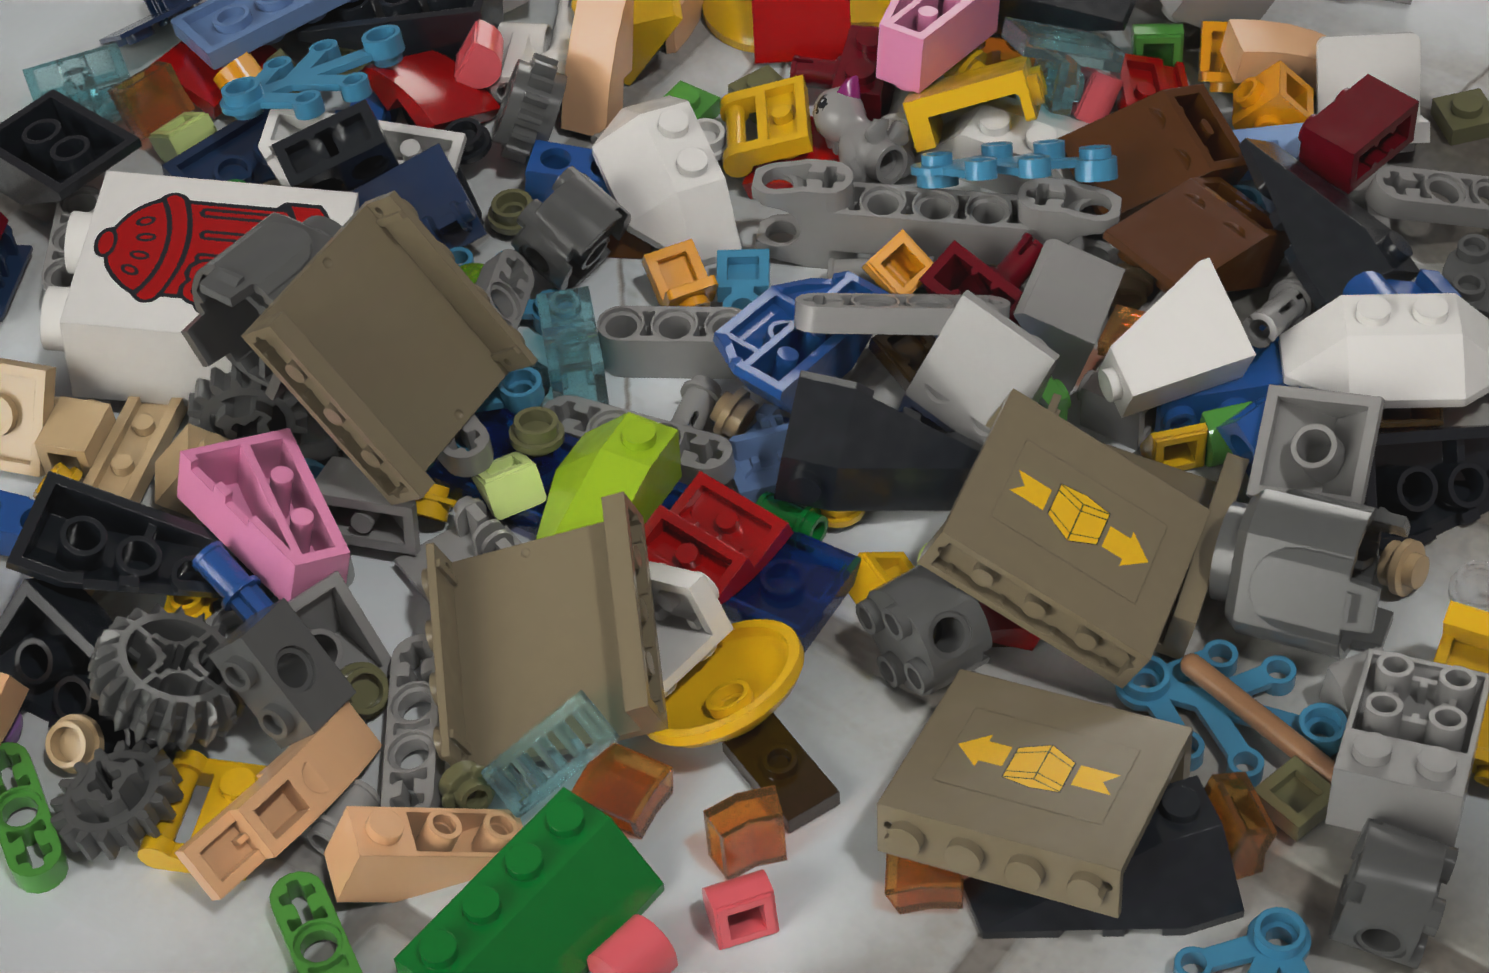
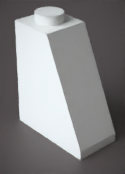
M1210 258L1197 262L1110 346L1099 368L1098 381L1105 399L1108 402L1114 401L1121 418L1242 378L1256 356Z

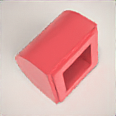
M481 19L475 21L456 54L454 72L456 82L474 89H483L493 85L499 79L502 72L504 41L500 31L495 26Z
M1083 63L1080 65L1063 103V110L1076 119L1089 124L1111 113L1124 81Z
M763 869L702 888L707 917L719 950L779 932L774 890Z
M639 914L633 915L587 957L588 969L592 973H671L678 966L676 952L668 938L653 922Z

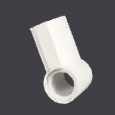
M500 22L498 30L504 41L502 72L499 79L490 86V92L496 101L502 102L507 84L518 59L530 62L534 53L542 55L549 50L552 38L550 24Z

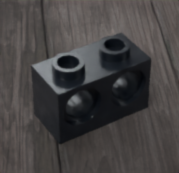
M366 99L272 144V148L291 187L349 192L399 165L383 129Z

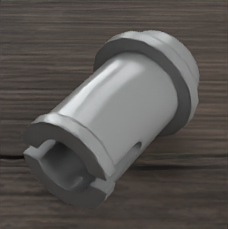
M696 375L691 380L684 382L680 390L682 400L670 422L703 430L715 404L721 397L722 390L720 385L712 378L703 375Z
M358 779L353 781L325 814L320 815L310 825L311 830L307 834L312 846L324 855V851L346 806L381 807V797L366 782Z

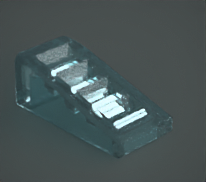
M581 689L495 756L481 770V774L513 815L521 818L617 741L620 736ZM571 714L593 740L587 747L565 722V719ZM551 730L573 756L568 762L546 736ZM531 746L553 772L548 777H546L526 752ZM510 763H513L533 789H530Z

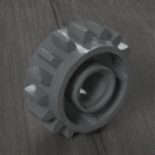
M534 53L530 62L518 59L498 111L491 138L492 142L502 145L500 156L525 164L526 158L529 157V154L531 155L535 140H549L567 83V75L557 72L558 60Z

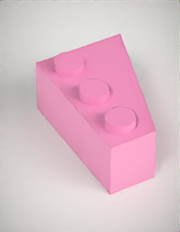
M891 0L879 24L876 78L892 83L900 90L921 93L997 32L1000 0Z
M290 428L180 451L177 498L254 575H257L261 582L279 600L285 598L287 602L335 571L340 573L345 583L347 582L351 552Z

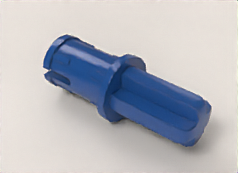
M221 541L212 542L196 555L192 561V567L199 571L223 598L221 605L225 611L233 610L245 622L251 615L274 604L261 590V579L257 575L249 576L224 548L225 546Z

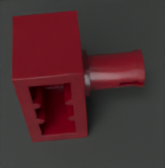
M851 25L842 55L838 56L837 60L794 55L791 63L790 78L803 75L808 88L828 90L841 86L847 78L857 75L860 98L864 105L866 116L870 121L881 119L889 113L892 95L896 86L876 78L879 27Z
M1367 74L1351 88L1343 89L1335 100L1321 112L1312 114L1305 120L1298 136L1301 142L1299 161L1328 183L1349 194L1414 140L1419 101Z
M1025 232L996 267L985 264L954 240L922 275L919 281L928 294L962 295L966 290H969L974 295H991L1010 301L1009 319L1020 326L1013 315L1023 293L1019 289L1029 279L1043 244L1037 239L1032 241V235Z

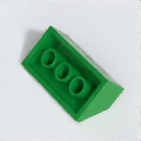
M563 787L394 958L398 973H588L587 957L633 915H642L664 892V883L610 816Z

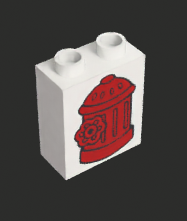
M106 170L94 212L73 211L69 217L65 234L64 257L67 272L74 274L70 287L49 286L45 292L40 316L42 346L45 350L65 352L72 396L127 401L129 396L140 397L142 403L168 405L171 398H183L184 405L188 407L189 394L195 393V384L198 378L210 381L212 368L217 367L224 373H229L232 363L224 356L212 365L203 367L181 333L199 315L192 295V283L196 272L273 212L289 216L300 222L305 221L311 216L319 215L330 218L343 226L359 209L358 193Z

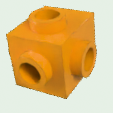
M1281 60L1257 76L1245 79L1233 91L1232 125L1235 130L1303 123L1309 116L1314 114V89Z

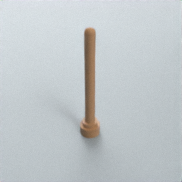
M1190 653L1181 659L1180 669L1184 675L1290 758L1297 756L1331 784L1335 764L1332 758L1199 655Z

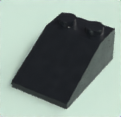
M52 89L0 123V192L20 205L62 201L142 147V143L139 137Z

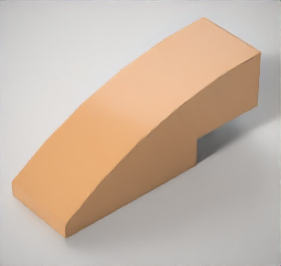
M577 0L565 66L567 83L562 99L561 129L592 136L606 129L623 108L624 78L632 71L634 0Z
M1229 19L1220 52L1234 83H1242L1249 77H1255L1281 60L1314 89V95H1316V44L1321 37L1326 35L1287 23Z

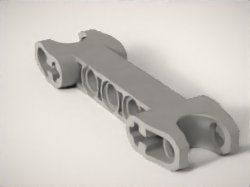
M804 159L775 162L756 168L751 186L752 198L764 206L789 213L772 215L769 218L760 220L758 233L755 238L756 249H769L770 258L804 267L828 269L829 258L855 259L856 253L875 255L902 229L928 257L935 256V260L955 240L985 264L998 265L1018 243L1021 236L1027 232L1032 235V241L1037 239L1043 245L1046 240L1055 238L1115 265L1119 261L1117 249L1109 243L1088 238L1085 235L1104 234L1107 229L1119 223L1122 198L1109 190L1070 179H1031L1021 185L1018 195L939 188L924 189L914 186L853 182L852 170L842 162ZM773 180H785L791 183L793 188L773 189L765 185ZM1090 205L1105 207L1109 212L1103 215L1083 213L1081 210ZM775 233L795 235L794 238L786 242H775L769 239Z

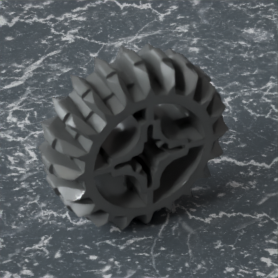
M158 603L149 614L135 607L127 618L116 616L109 628L104 629L102 635L98 637L88 665L90 697L99 700V715L114 716L115 731L127 728L134 731L136 743L144 737L156 740L159 750L168 742H175L185 752L193 744V741L207 748L210 742L215 739V736L225 738L228 731L243 716L247 706L238 693L227 685L222 678L221 671L208 656L226 639L225 624L210 626L205 621V613L197 618L187 616L182 606L174 613H167Z

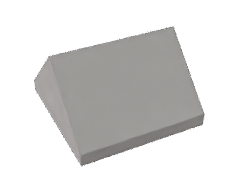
M1054 238L1045 241L1013 315L1022 329L1029 334L1041 338L1049 348L1060 355L1052 376L1054 379L1062 381L1069 392L1073 390L1092 352L1126 269Z
M1269 384L1246 495L1252 498L1266 488L1284 493L1289 489H1297L1364 505L1385 403L1384 398L1380 396Z
M338 571L331 573L288 601L289 605L339 670L350 663L369 662L379 667L386 677L390 676L391 657Z

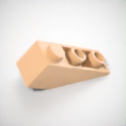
M346 806L324 851L336 902L395 903L471 881L523 828L518 809Z

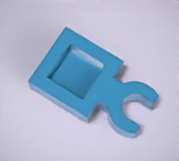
M769 249L717 250L716 280L719 284L717 300L718 302H723L722 307H734L743 310L770 288Z

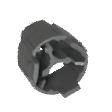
M273 212L196 272L192 283V295L199 315L181 333L203 367L210 366L226 356L242 373L257 383L266 386L265 394L272 401L288 390L241 335L342 227L339 223L319 215L311 216L305 221L300 222L289 216Z
M1266 488L1253 496L1248 504L1234 501L1230 505L1223 519L1213 553L1209 577L1210 598L1226 603L1225 616L1238 634L1342 660L1348 655L1351 647L1365 650L1375 647L1383 648L1393 621L1394 612L1378 607L1381 587L1372 585L1379 555L1381 532L1408 537L1411 525L1407 516L1391 513L1384 507L1377 509L1376 507L1297 489H1289L1284 493Z

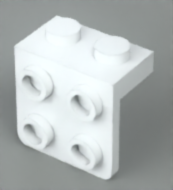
M1413 32L1321 37L1316 44V114L1331 104L1343 89L1351 88L1364 76L1370 74L1419 101L1414 140L1399 153L1414 151L1415 143H1430V121L1420 115L1421 40L1419 36Z
M649 561L664 694L667 697L675 690L677 683L696 664L707 659L715 652L717 645L734 628L718 600L719 590L707 575L699 571H691L664 563Z

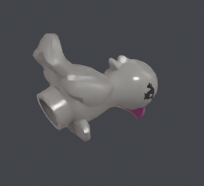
M857 75L847 78L839 87L822 92L816 100L813 110L816 129L825 138L827 147L829 149L832 148L833 153L839 156V162L849 166L852 170L853 182L890 185L897 182L903 176L907 167L908 157L902 146L906 145L909 141V127L901 121L895 120L887 131L889 119L868 120L860 98Z

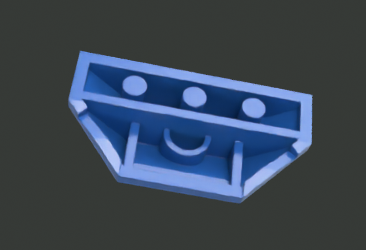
M850 271L834 273L832 279L808 278L772 285L715 331L713 342L732 373L750 391L791 414L801 370L843 378L853 369L873 335L818 334L798 330L794 327L796 297L807 293H891Z

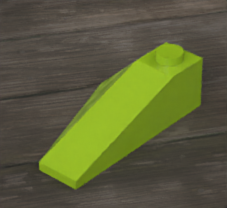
M627 412L584 433L555 471L535 540L604 522L601 497L623 491L643 516L645 524L682 477L678 429Z

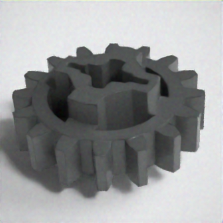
M232 364L231 372L224 373L221 369L214 367L211 369L210 381L201 378L196 380L195 393L189 394L187 415L189 416V424L217 433L231 440L290 428L299 445L301 444V433H307L309 412L289 390H286L272 401L265 394L266 386L252 380Z
M141 739L130 750L125 741L121 740L117 742L113 753L106 754L101 748H98L94 752V759L87 764L78 761L74 764L78 775L74 779H62L58 783L65 795L51 800L50 805L56 814L50 820L72 853L75 854L82 851L87 860L93 861L103 850L109 860H114L119 854L120 847L128 845L133 852L140 850V840L146 834L153 838L161 835L156 825L160 820H173L177 815L170 804L183 799L184 794L178 786L183 779L163 748L159 750L157 746L151 749L146 740Z

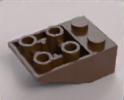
M1203 83L1161 90L1057 138L1065 140V157H1079V147L1111 145L1112 155L1117 156L1118 179L1104 182L1080 183L1100 187L1122 198L1120 221L1190 178L1221 177L1233 186L1237 185L1248 171L1247 164L1238 146L1240 144L1239 140ZM1069 168V170L1075 178L1074 168ZM1091 205L1096 215H1103L1109 212L1103 206Z
M1221 177L1190 178L1110 227L1102 236L1104 240L1118 249L1117 255L1122 261L1133 267L1144 269L1157 279V287L1165 293L1197 262L1206 258H1210L1226 292H1241L1244 289L1268 287L1285 256L1284 251L1291 245L1284 230L1280 232L1273 228L1268 211Z

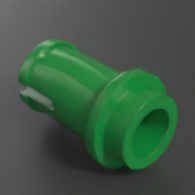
M766 491L758 498L756 504L789 523L793 531L790 539H792V544L799 549H805L808 546L815 548L824 539L828 528V519L821 514L820 509L809 506L804 508L795 503L774 499L775 493Z

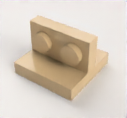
M0 358V470L35 477L45 475L34 442L59 397L54 396L56 367Z

